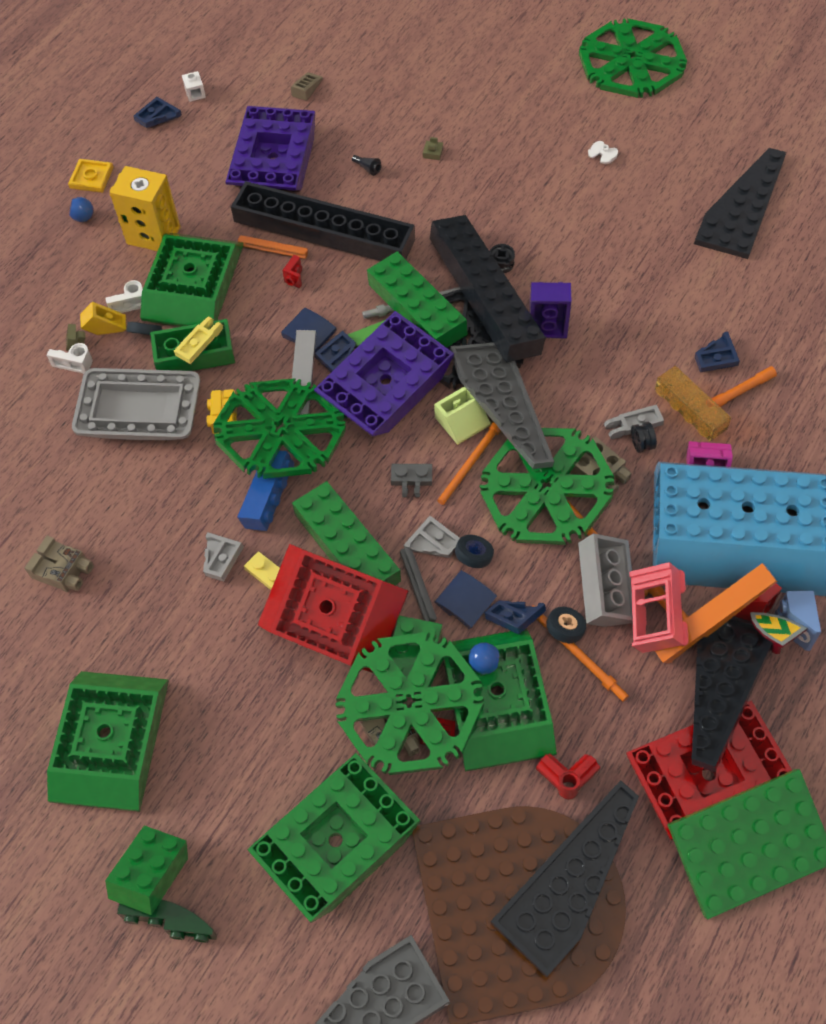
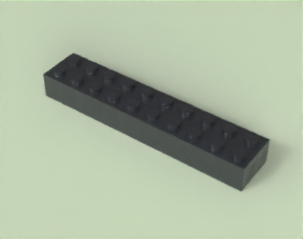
M245 181L231 205L233 220L236 223L379 261L384 260L397 251L406 259L415 242L414 224Z
M462 215L432 221L429 239L505 362L542 355L546 339L545 335L467 216Z

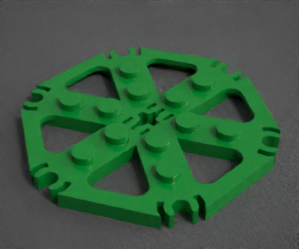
M624 18L621 24L617 20H614V25L612 21L586 36L582 40V46L579 49V57L587 80L590 79V83L597 81L596 88L600 87V90L638 98V95L643 98L644 92L648 93L649 97L652 96V91L656 95L680 79L686 69L687 59L677 34L675 36L674 32L668 34V28H665V26L627 18V21ZM638 27L643 30H652L654 33L637 44L632 28ZM607 31H611L614 33L618 45L597 41L596 38ZM667 45H673L677 56L669 57L655 53ZM589 57L610 62L601 68H594ZM648 70L669 75L655 82L651 80ZM628 71L633 85L615 83L613 80Z
M296 378L249 382V385L245 384V392L236 389L235 394L233 391L213 423L217 446L243 472L247 468V474L250 475L253 470H257V477L260 478L263 475V479L312 474V471H317L316 464L325 467V461L327 464L329 463L346 431L344 414L314 391L317 387L315 384H313L312 388L311 382H308L306 386H301V379L296 381ZM287 392L278 409L262 393ZM309 400L317 401L327 411L300 415L306 402ZM237 407L246 408L256 418L227 422ZM329 433L333 437L326 450L320 451L304 435ZM259 440L251 456L247 459H243L231 447V444L234 442ZM282 445L300 462V465L297 467L275 469L271 464Z
M541 428L545 437H562L565 439V443L553 457V467L532 469L507 439L482 471L481 479L488 483L480 485V493L499 531L501 532L502 530L504 536L509 531H513L511 540H516L517 543L566 545L563 537L570 544L572 543L571 534H577L578 538L581 539L580 529L586 535L611 502L614 495L613 489L606 488L608 485H615L614 475L594 439L592 438L590 442L589 435L583 440L579 439L582 435L581 431H576L574 428ZM515 450L519 454L528 473L499 472L497 467L509 451ZM585 452L592 454L600 468L599 473L596 475L570 474L575 464L579 462ZM550 482L551 487H545L544 489L542 483L547 484ZM494 495H524L508 516L501 515L493 500ZM566 497L597 498V502L585 518L579 519L575 516ZM546 506L557 527L553 533L529 532L527 529Z
M429 632L378 638L377 640L381 643L382 647H379L375 641H372L371 643L375 648L373 652L369 653L365 648L362 649L366 657L365 659L358 652L336 698V707L345 708L344 713L336 715V718L340 720L337 722L368 766L371 761L373 769L380 762L384 763L382 772L384 774L388 772L389 775L444 769L440 765L439 760L441 759L444 765L449 766L446 760L448 754H453L458 759L459 754L455 747L463 755L484 707V703H482L484 702V697L474 695L476 691L483 690L482 684H476L482 683L450 640L447 645L445 637H443L439 644L434 643L436 634L432 633L430 635ZM418 644L420 652L406 678L390 657L389 651L394 646ZM443 658H452L463 672L464 680L457 684L431 687ZM367 667L372 670L387 693L354 696L351 690L361 669ZM408 697H411L413 701H416L415 703H412V707L408 708L406 704H403L408 700ZM467 708L468 716L460 734L455 737L448 735L432 713ZM388 718L377 744L373 747H367L354 730L355 722ZM413 726L429 748L430 755L426 759L402 762L398 759V756Z

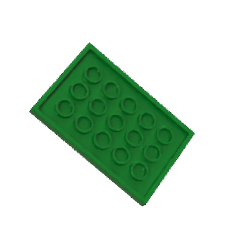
M800 769L789 771L667 824L703 916L706 919L715 917L826 867V831Z

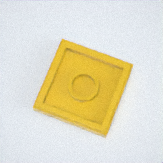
M79 159L68 183L69 188L103 193L114 168L113 163Z

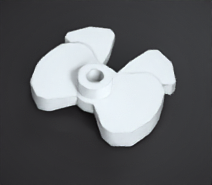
M597 141L588 150V156L594 158L600 154L602 156L600 162L602 164H609L617 158L618 150L617 148H609L603 141Z

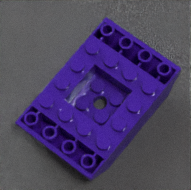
M247 106L225 181L226 185L243 186L245 181L274 189L302 190L314 142L315 111Z
M394 311L314 391L371 436L381 435L390 432L443 378L454 353L401 314ZM385 378L391 380L389 384L384 385L381 383Z

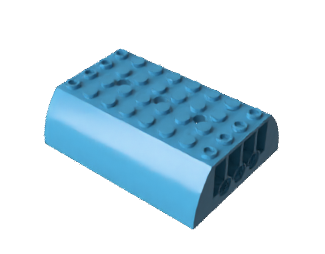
M658 462L654 471L652 566L670 562L676 568L685 572V585L729 588L763 563L778 581L777 584L782 588L781 593H786V591H814V595L826 596V474ZM698 503H706L709 508L701 509ZM749 506L753 509V512L747 513L742 507ZM786 510H795L798 515L790 516Z

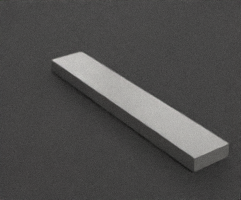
M296 330L292 379L296 378V381L301 379V386H306L308 382H311V388L316 330ZM310 400L306 402L300 415L309 414Z

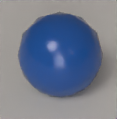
M84 197L72 199L69 212L70 217L77 222L88 221L94 213L92 203Z
M487 642L476 644L469 654V663L472 669L482 675L494 672L499 663V650Z

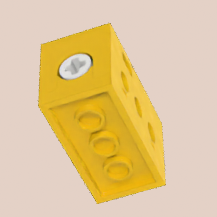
M125 166L122 172L119 173L114 186L110 189V197L114 204L123 236L128 245L158 251L164 234L178 233L181 227L167 175Z

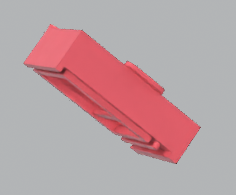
M670 562L629 572L632 587V647L642 653L687 645L689 642L688 625L686 622H682L681 593H684L686 590L685 572L679 570ZM665 585L666 595L645 599V589ZM666 599L667 631L646 635L645 604Z

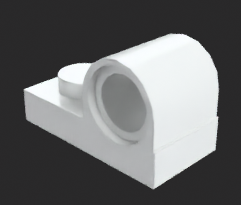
M136 280L129 281L124 286V294L106 297L108 308L120 313L141 309L143 290L141 283Z
M83 343L74 344L68 353L49 349L47 353L52 367L83 374L90 369L93 362L88 347Z

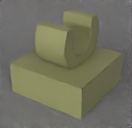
M430 137V141L426 140L423 158L440 160L443 143L438 142V138Z
M68 324L66 351H69L74 344H84L85 332H76V324Z

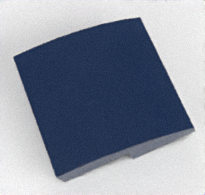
M304 307L281 331L283 338L295 343L296 330H316V353L337 329L325 318Z
M461 570L434 603L449 616H455L470 629L495 600L497 595L480 581Z

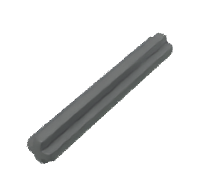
M404 547V549L400 550V555L424 621L434 622L437 617L413 551L409 547Z

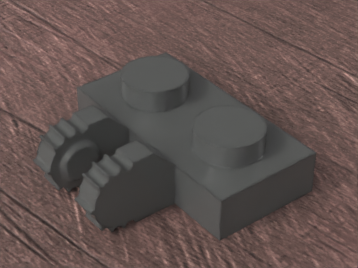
M391 464V485H402V497H407L408 495L407 486H415L414 495L415 497H420V486H432V464Z

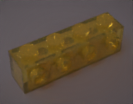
M674 366L657 377L655 386L657 394L665 398L671 407L684 417L686 422L691 423L698 430L701 436L712 441L728 429L731 417L678 367Z

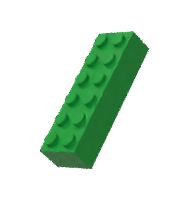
M398 251L367 269L369 286L394 311L401 314L446 348L467 335V319Z
M327 481L292 502L295 516L330 560L393 585L401 582V573L398 566Z

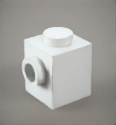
M198 71L182 75L189 102L206 98Z

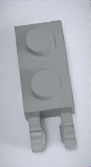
M653 405L620 414L618 417L605 421L604 426L606 429L616 428L608 433L611 439L621 438L624 434H631L632 425H642V423L649 421L654 428L663 425L664 419L658 406Z

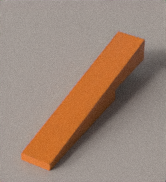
M760 564L682 621L688 625L689 642L687 645L656 650V654L663 663L670 664L700 639L711 635L778 581L765 564Z

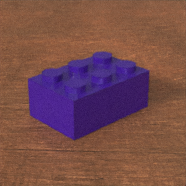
M531 282L529 312L546 338H567L571 310V283Z

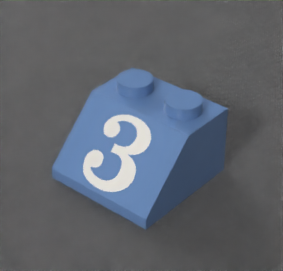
M786 591L783 599L780 600L778 609L775 610V615L788 618L808 628L807 631L793 641L804 650L810 651L821 633L814 591Z

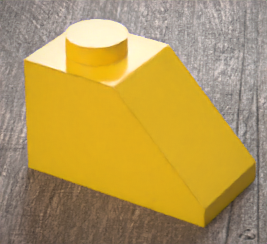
M93 301L80 314L81 329L90 333L103 335L124 332L126 330L125 314Z

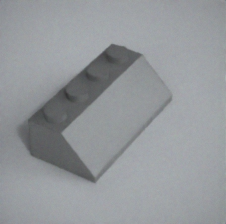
M593 533L578 543L586 624L607 627L633 623L632 587L629 574L632 571L629 541Z

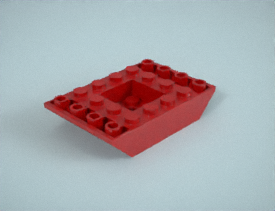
M289 544L258 626L277 636L352 666L358 652L364 659L366 658L362 652L363 648L369 653L374 651L375 648L371 643L372 641H375L379 647H382L377 639L392 636L409 591ZM325 601H330L333 608L330 613L326 614L322 610V605ZM366 667V668H363V669H362V670H365V671H368V672L373 673L370 668H367V667Z
M752 700L747 702L717 770L713 772L715 779L712 781H708L702 776V772L707 769L692 765L693 725L626 752L670 840H673L668 828V823L792 771Z

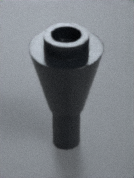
M357 155L352 157L353 162L360 164L372 176H375L381 170L382 165L379 158H362Z

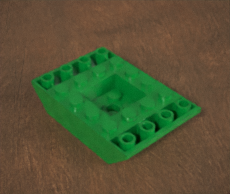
M177 233L164 234L142 290L141 321L175 326L200 324L207 317L217 321L244 245L243 242ZM189 268H194L193 271H190V272H187V271H186V270H188Z
M527 628L519 635L509 631L452 641V644L470 667V650L476 644L487 642L499 650V663L494 672L482 675L473 670L482 682L476 684H482L483 690L476 691L474 695L484 697V702H482L484 707L462 755L465 772L543 758L549 753L553 756L557 755L549 705L533 639ZM444 657L443 663L448 685L461 683L464 680L463 672L452 658ZM500 686L504 692L501 695H494L491 692V688ZM467 708L453 709L458 735L468 716Z
M81 671L69 685L47 769L49 803L140 812L169 683L168 679ZM103 728L111 729L107 737H99V733Z
M355 753L247 850L308 921L312 923L333 911L406 842L419 824L420 819ZM333 836H340L343 841L340 846L332 847L329 844L330 839Z

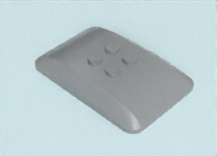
M91 368L83 375L73 417L72 430L76 435L108 439H185L192 431L200 387V376L193 371Z

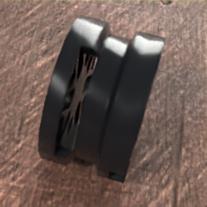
M506 244L493 246L490 249V253L503 273L510 272L515 265L514 249Z
M649 421L642 423V425L636 424L631 426L632 442L638 453L643 452L644 449H656V434Z

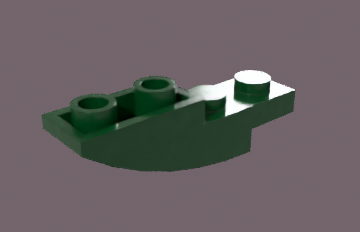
M161 900L152 915L119 904L117 914L124 919L123 922L136 925L139 921L148 922L147 925L153 927H162L164 924L163 930L170 935L171 939L175 940L194 937L196 942L208 943L209 939H217V934L205 921L191 911L172 902Z

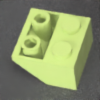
M465 386L434 404L435 419L457 445L491 425L486 412Z

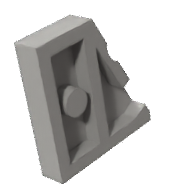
M429 516L408 539L404 547H409L414 552L450 558L455 552L456 544L460 538Z
M207 532V549H205L204 555L206 560L203 572L208 577L224 582L244 546L241 542Z

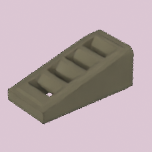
M307 72L291 86L292 96L307 101L321 83L323 77Z

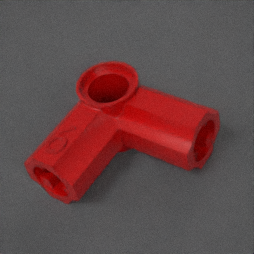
M549 753L540 760L536 770L558 789L561 797L569 800L577 796L578 791L600 770V766L595 758L585 754L568 770ZM570 782L574 787H566L564 783Z

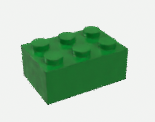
M399 615L394 636L429 632L430 635L435 633L436 639L434 643L439 644L442 640L443 629L442 624ZM418 644L400 645L392 647L389 651L390 657L406 678L420 652V646Z
M144 825L105 880L108 899L152 915L188 860L187 840Z

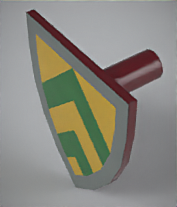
M750 612L751 622L756 630L773 642L771 652L774 654H780L781 648L808 629L782 616Z

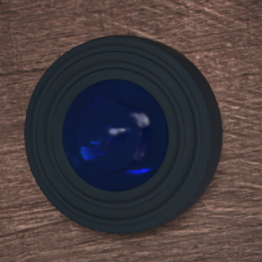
M465 535L458 540L455 547V555L461 563L468 567L484 568L492 561L494 549L490 542L483 537Z

